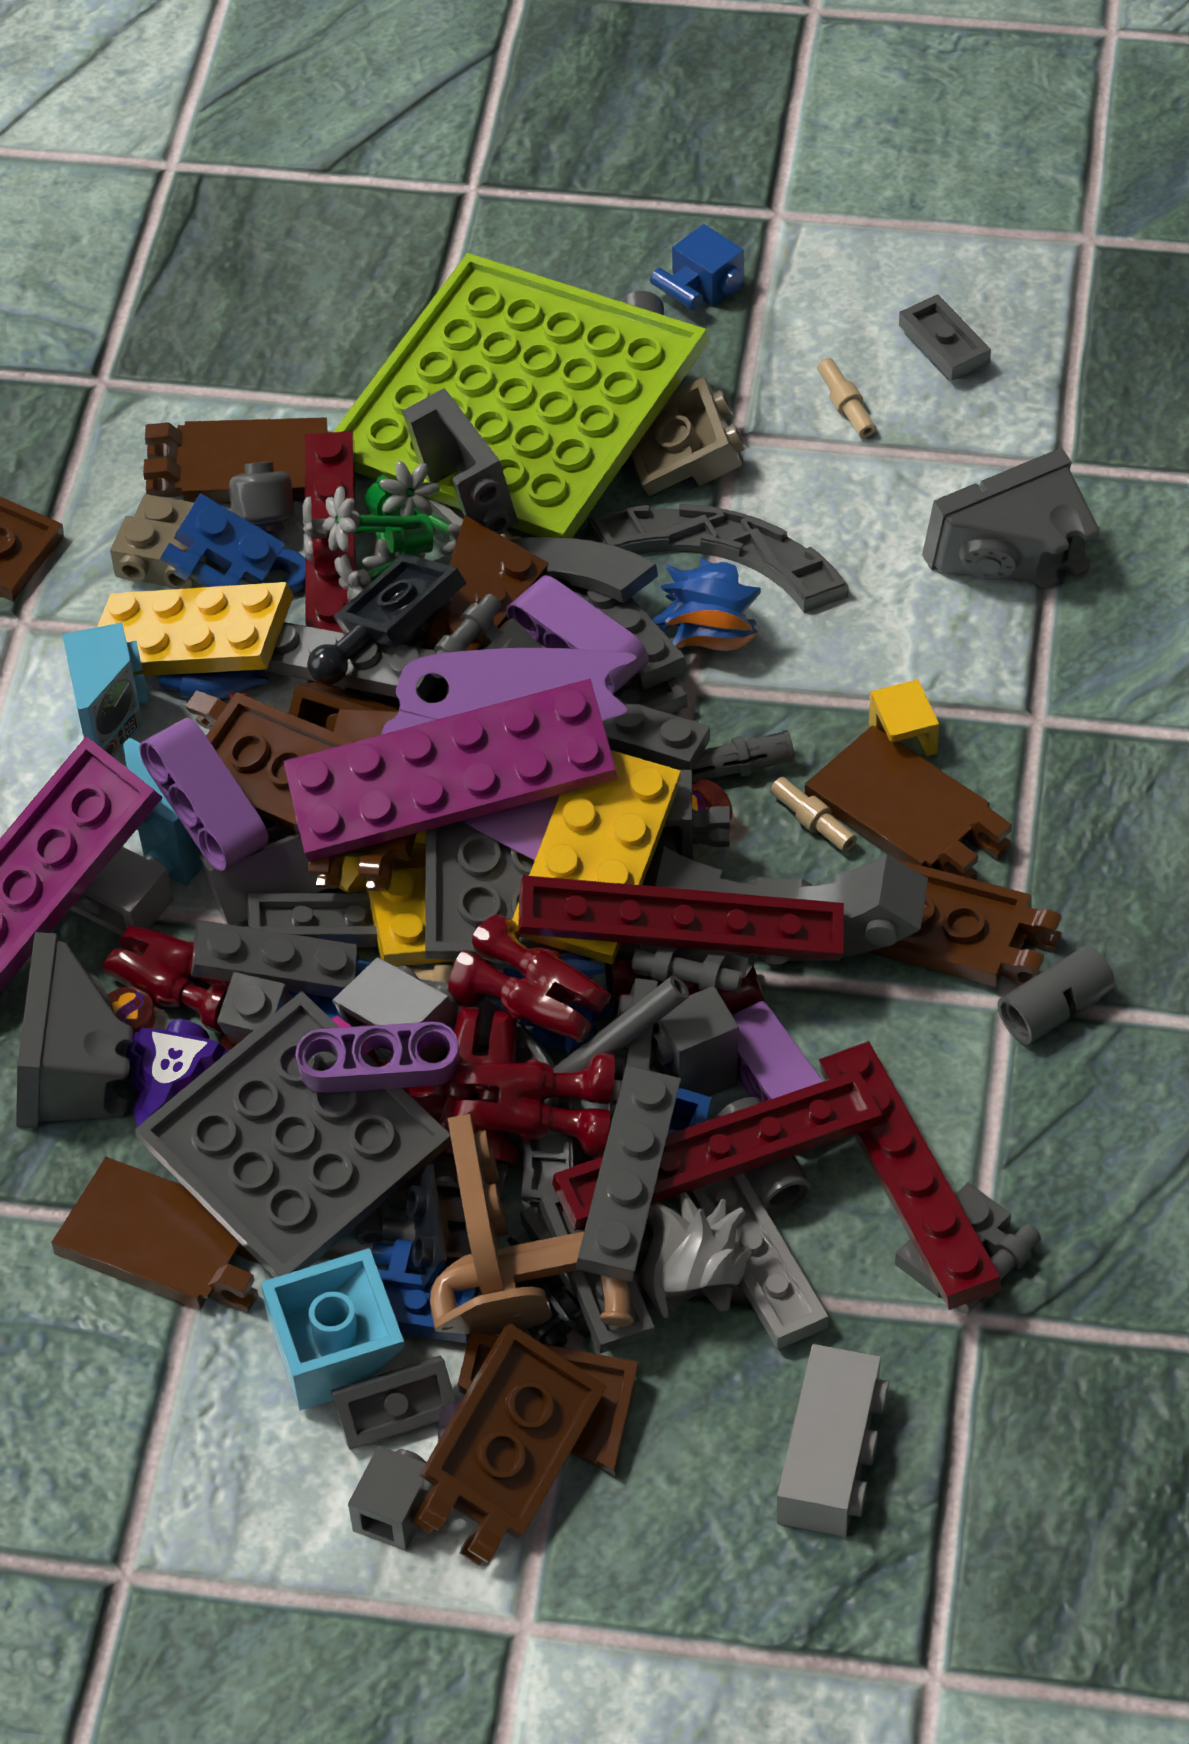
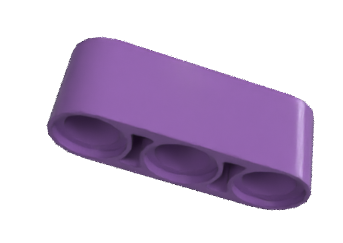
M550 576L541 577L506 608L507 619L514 618L543 648L627 652L636 655L635 661L619 666L607 675L605 687L611 694H614L648 664V653L642 642L633 633Z
M185 718L140 743L139 752L145 768L204 857L216 870L223 871L267 846L268 833L262 819L197 723L192 719Z
M760 1001L732 1015L739 1026L737 1078L750 1097L758 1098L761 1102L823 1082L766 1003Z
M439 1022L318 1029L310 1031L301 1038L295 1054L301 1080L309 1089L320 1093L437 1086L451 1080L457 1073L460 1063L459 1044L456 1034L450 1027ZM432 1044L442 1045L449 1051L448 1056L443 1061L435 1064L422 1060L419 1054L422 1049ZM376 1048L387 1049L393 1054L391 1061L381 1067H372L366 1064L363 1059L369 1051ZM319 1052H330L337 1057L334 1066L324 1071L310 1068L308 1062L313 1055Z

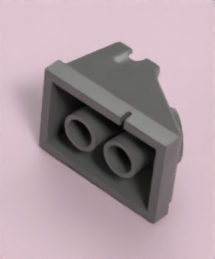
M1061 447L981 481L980 487L977 483H974L934 500L922 557L931 570L937 568L942 573L969 575L984 579L1027 581L1035 583L1043 589L1059 584L1056 576L1059 571H1068L1074 577L1087 572L1090 564L1085 555V543L1098 537L1100 529L1070 471L1072 461Z
M35 932L17 1064L16 1126L38 1128L39 1122L121 1118L126 1114L128 1099L118 1097L114 1089L120 1085H128L130 1082V1060L119 1056L118 1048L126 1044L132 1045L133 1029L115 1016L109 996L101 982L95 975L85 971L70 946L65 942L56 940L57 934Z

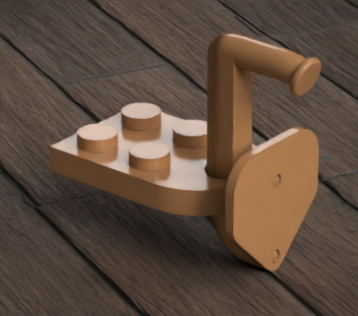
M470 1114L448 1118L472 1254L463 1256L436 1278L430 1294L434 1329L436 1332L470 1334V1331L498 1335L509 1324L514 1325L520 1330L544 1324L552 1318L551 1307L545 1291L537 1287L517 1288L516 1283L577 1271L576 1264L584 1231L501 1248L499 1236L507 1235L509 1231L504 1205L499 1199L496 1184H489L498 1182L499 1174L493 1148H490L487 1131L477 1132ZM600 1275L605 1300V1312L601 1313L600 1320L612 1326H631L634 1318L630 1315L631 1301L628 1281ZM480 1287L481 1296H477L457 1307L454 1292Z

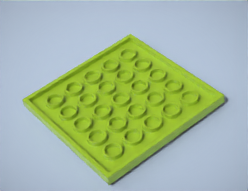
M466 253L333 432L353 431L356 473L376 480L379 476L385 475L388 479L398 481L396 476V464L398 461L405 463L410 474L419 466L402 411L445 388L500 460L518 519V524L512 526V528L537 537L573 538L709 343L707 329ZM457 472L437 482L436 484L440 486L439 492L427 496V498L462 510L453 483V478L458 475Z

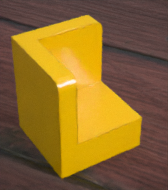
M918 679L870 691V727L873 725L886 733L888 739L892 742L917 736L927 757L938 753L939 722Z

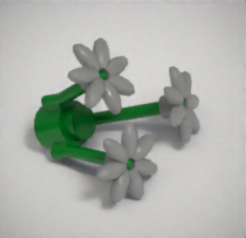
M398 461L396 464L398 481L381 475L378 477L377 482L368 489L365 495V505L371 513L369 516H410L425 513L428 515L434 528L449 536L451 542L443 547L441 553L445 556L452 554L461 525L449 524L432 514V508L424 498L439 492L440 486L431 482L423 483L427 476V464H420L410 474L405 463ZM375 533L378 539V551L381 556L364 558L362 562L366 567L375 569L400 557L398 552L390 553L385 533Z
M340 486L336 489L334 498L329 497L326 499V509L331 517L327 519H312L311 497H307L304 500L303 530L305 533L303 535L304 553L309 561H313L312 539L327 538V534H329V548L332 551L337 550L338 546L340 550L348 551L349 533H385L390 553L398 552L400 556L405 553L421 558L420 554L431 553L433 550L432 525L428 515L425 513L410 516L359 515L357 511H352L354 499L348 498L345 500L344 487ZM346 555L336 558L334 562L335 568L341 576L339 585L343 589H348V603L397 559L367 572L365 569L352 571Z

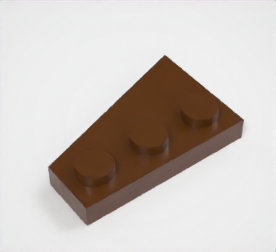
M465 515L449 566L457 567L467 584L454 594V599L449 606L434 613L426 646L434 650V647L443 636H451L462 623V614L471 604L478 605L486 594L496 596L502 603V608L493 617L494 624L500 629L508 621L506 615L507 606L541 577L546 576L549 563ZM475 638L466 648V651L482 650L484 645Z
M470 1331L457 1384L460 1393L464 1395L467 1393L499 1336ZM545 1345L607 1386L570 1453L616 1477L640 1370L638 1361Z

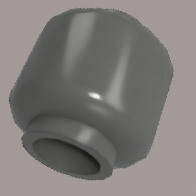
M273 461L245 463V473L233 476L229 482L231 512L265 532L284 529L283 522L288 521L294 515L291 476L284 471H274Z

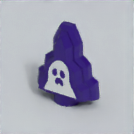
M177 1019L171 1021L166 1030L141 1028L139 1032L133 1033L132 1045L129 1044L126 1058L130 1060V1065L133 1066L130 1078L131 1085L139 1094L134 1108L137 1127L229 1052L220 1043L210 1040L208 1032L202 1026L188 1020Z

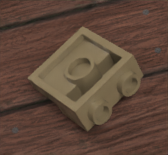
M704 377L674 391L631 453L641 485L649 497L688 477L693 476L697 484L702 486L742 466L738 453L746 449L744 441L735 424L733 423L728 426L726 419L734 416L731 406L723 391L720 390L714 393Z
M144 494L134 517L125 516L110 549L115 577L126 578L134 582L142 581L164 585L175 589L205 587L192 578L185 581L174 574L175 568L160 560L162 553L169 543L185 552L189 549L186 545L175 540L174 536L194 503ZM204 556L202 557L201 561L215 570L218 569V564Z

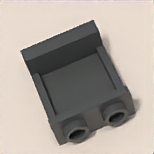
M445 388L402 411L419 465L425 463L428 466L426 476L428 482L437 483L457 472L458 475L453 478V483L464 516H468L499 535L518 524L500 460Z

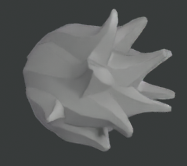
M686 1192L678 1195L681 1215L676 1209L673 1208L671 1210L662 1204L657 1203L651 1207L649 1216L654 1226L653 1238L641 1268V1283L653 1305L663 1317L667 1318L669 1315L668 1309L674 1312L679 1304L702 1290L720 1312L728 1311L733 1286L738 1285L742 1280L747 1260L752 1254L750 1247L735 1246L736 1228L745 1216V1210L739 1207L726 1216V1200L722 1198L712 1214L710 1210L703 1212V1209L698 1210Z

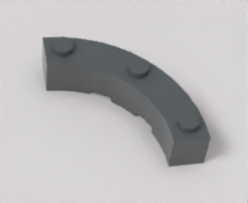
M663 846L654 853L643 882L644 886L844 903V954L842 957L891 946L897 941L921 929L928 878L890 855L885 854L864 866L836 874L834 883L812 886L811 883L804 879L757 877L750 884L722 879L721 869L699 863ZM763 954L757 955V959H761L766 963L776 965L783 964L787 961L823 960Z

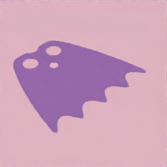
M563 648L485 649L446 652L421 657L409 662L403 668L396 687L400 708L396 717L384 725L382 734L590 678L602 721L624 715L627 712L626 706L607 690L605 679L610 671L635 661L637 657L627 652ZM427 674H438L444 677L449 685L447 697L437 703L423 701L416 692V684L421 677ZM560 795L463 820V822L535 860Z

